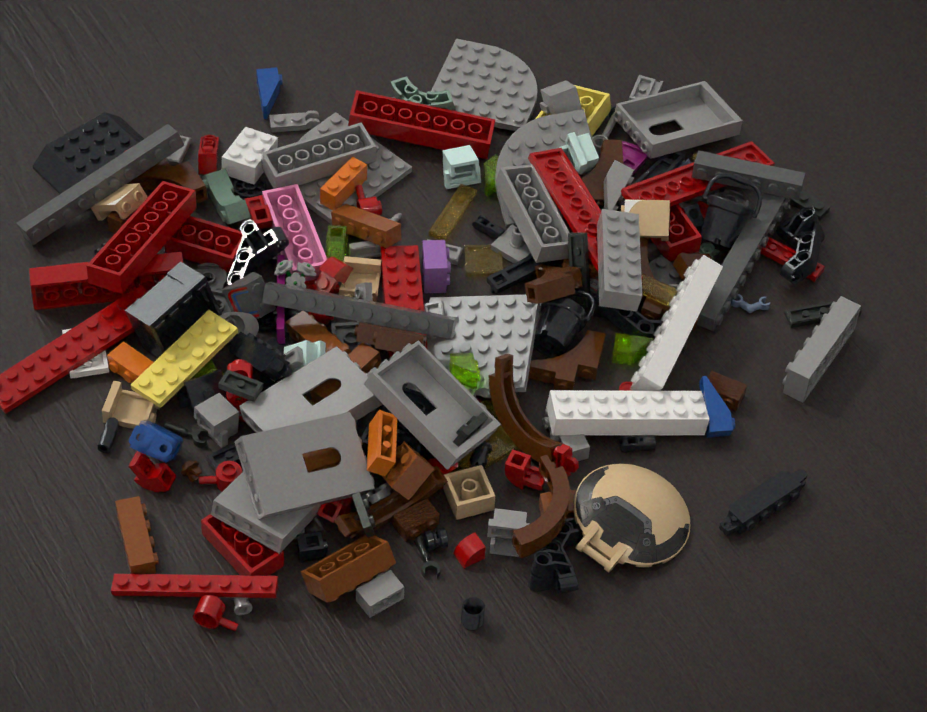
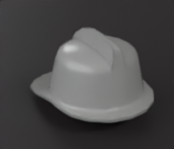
M226 312L220 316L238 328L237 334L241 331L246 335L251 333L256 336L258 333L259 324L252 314Z

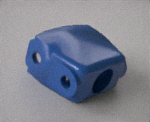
M140 421L139 426L134 427L129 443L132 449L160 461L169 462L176 459L181 450L183 438L151 421Z

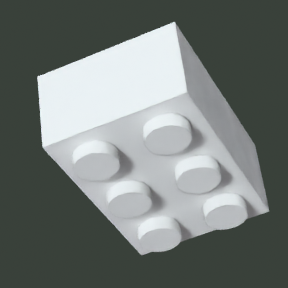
M245 127L222 156V169L227 170L229 177L254 185L264 172L262 169L261 153L276 149L278 137Z

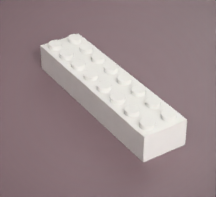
M703 255L699 260L695 259L692 266L687 268L684 273L686 278L680 282L676 289L678 291L677 295L669 303L671 308L663 315L661 319L663 323L656 329L654 333L656 337L654 341L649 343L646 349L648 353L646 357L643 356L638 365L640 366L639 371H636L631 378L633 384L630 389L632 391H660L663 388L723 268L722 265Z
M550 390L546 406L552 435H705L709 422L702 391Z

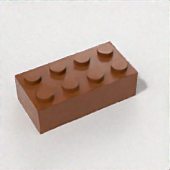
M365 535L301 571V574L310 594L325 602H333L341 594L353 591L362 582H368L376 574L389 570L390 566L396 564L388 541L377 536L367 538Z

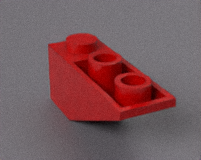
M214 135L201 137L198 151V174L206 175L217 171L219 137Z

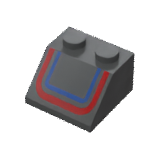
M255 272L221 289L231 312L249 313L258 319L277 309L275 305L262 303L265 282L262 276Z

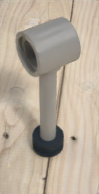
M616 106L612 107L609 112L610 120L602 135L592 137L599 158L601 145L604 140H609L608 137L616 124L614 119Z

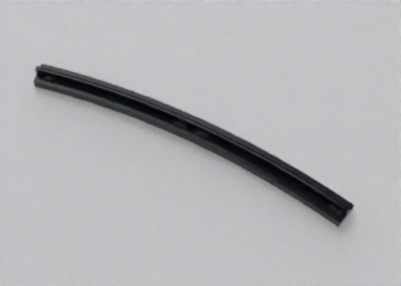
M677 151L661 156L633 184L676 169L684 161L685 155ZM624 198L622 202L618 200L616 206H618L617 211H621V205H625ZM531 254L507 268L488 276L487 283L491 286L490 291L498 294L536 275L535 266L541 264L552 266L560 260L536 263ZM500 280H503V282L500 283V284H497V283H496V282H498V281H500Z

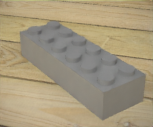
M361 122L261 153L262 169L274 189L294 184L301 185L334 175L352 157L366 164L375 162L376 145Z
M533 164L500 168L495 184L535 262L569 259V231Z
M602 209L597 222L599 306L637 311L642 298L639 214Z
M840 296L837 302L833 301L829 308V313H825L821 319V324L815 326L812 337H808L805 340L803 349L797 351L794 362H789L785 370L787 375L782 383L784 384V394L802 403L806 400L854 332L861 305Z

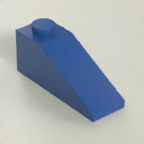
M277 67L256 69L257 87L264 119L268 118L280 93V85H283L282 74H278Z
M702 376L699 386L709 416L706 436L707 438L730 436L733 429H735V419L731 417V411L707 376Z

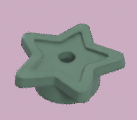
M710 242L700 245L699 253L710 254L711 259L720 252Z

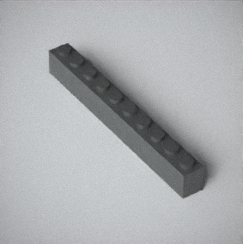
M166 124L18 221L16 224L23 237L29 243L35 245L185 146L178 131L169 124Z
M767 193L762 195V205L757 218L752 217V219L747 221L722 263L723 268L699 314L698 326L714 331L717 325H721L724 318L723 314L729 311L731 300L736 299L740 285H744L747 273H751L754 261L759 259L762 247H766L769 235H773L776 223L781 221L783 211L788 209L791 200Z
M274 282L265 284L262 301L265 304L448 339L454 337L457 317Z

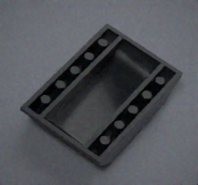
M103 113L48 143L33 164V169L61 194L144 140V138L121 117Z

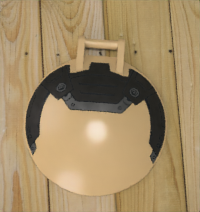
M630 464L606 465L589 473L576 490L573 509L576 524H579L583 531V539L578 543L576 549L579 552L583 551L604 566V570L608 573L617 563L636 564V567H652L653 564L666 563L677 556L688 540L691 524L685 501L672 484L651 470Z

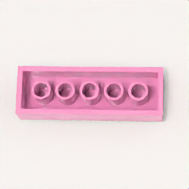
M298 184L262 191L265 205L268 204L273 220L271 229L281 227L289 240L288 246L280 252L281 255H285V260L293 261V267L289 272L291 274L297 272L301 276L302 273L297 270L298 262H307L315 269L316 276H305L306 281L317 279L321 273L319 268L327 260V257Z

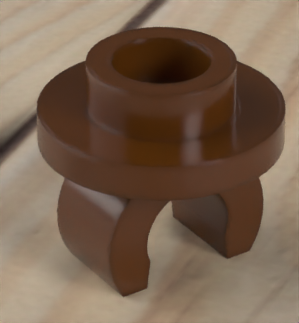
M189 460L183 464L181 474L188 476L189 480L193 483L199 480L198 475L202 474V471L198 467L199 463L196 460Z

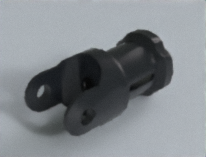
M484 441L475 448L474 453L470 456L471 468L480 465L484 468L487 465V456L492 451V446L489 442Z

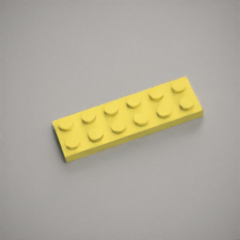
M208 310L131 384V389L161 408L184 386L183 382L190 380L238 333V328Z

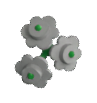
M283 260L278 263L274 274L282 275L286 273L288 276L286 278V285L306 288L305 276H316L315 269L310 263L298 262L297 270L302 273L301 276L297 272L293 274L289 272L293 267L292 260Z

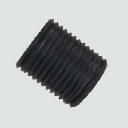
M470 597L463 602L461 623L466 629L476 630L483 625L485 604L481 599Z

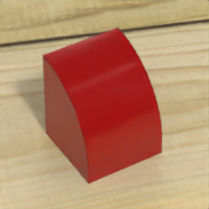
M473 533L456 546L453 554L462 567L466 568L485 559L486 547L477 534Z

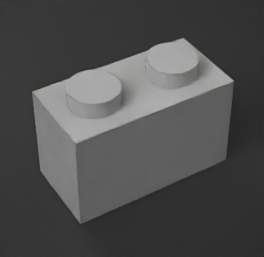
M389 570L386 573L377 575L370 582L361 584L356 589V601L371 618L404 599L405 587L394 573Z

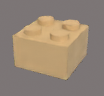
M482 465L444 474L448 482L443 486V490L456 520L494 510L495 494Z

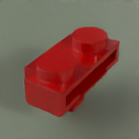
M562 444L555 448L553 456L556 457V468L563 466L567 477H569L571 472L575 473L577 471L579 462L573 457L570 446Z

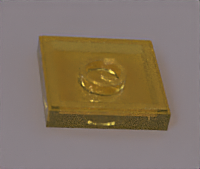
M464 245L466 277L490 276L503 269L502 254L499 251L498 253L492 251L491 245Z

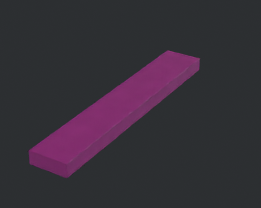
M285 255L277 256V265L285 260ZM285 273L277 275V283L285 284ZM277 306L278 344L285 343V307Z

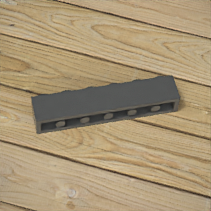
M699 150L692 173V178L710 181L719 174L734 173L750 179L763 193L796 200L800 199L805 173ZM722 178L716 181V183L755 191L749 185L745 186L734 182L730 178Z

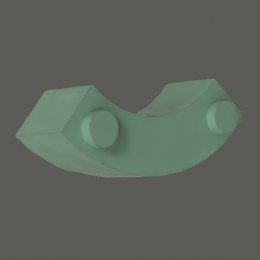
M407 76L390 81L396 99L456 111L449 90L428 91L424 93L419 91L409 81Z
M226 169L202 176V181L206 185V190L212 204L223 222L231 224L251 217L246 201L241 199L239 195L234 196V187Z

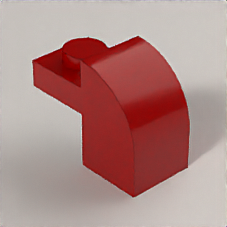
M263 196L244 199L251 216L249 220L254 221L260 230L272 227L271 213L268 204L265 205Z
M330 257L319 268L321 273L312 288L317 291L332 293L338 282L345 284L354 268L336 257Z
M512 449L505 463L507 479L520 489L528 486L542 491L546 482L539 472V468L531 466V455Z
M139 451L136 452L128 466L136 475L134 481L141 487L154 492L169 491L176 478L175 473L166 463L154 464L146 454Z
M353 497L321 504L317 515L336 524L334 520L338 516L349 514L352 510L350 506L353 502Z

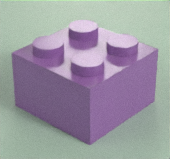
M423 240L421 266L424 293H446V287L450 285V274L447 273H451V263L447 260L449 259V247H446L445 240Z

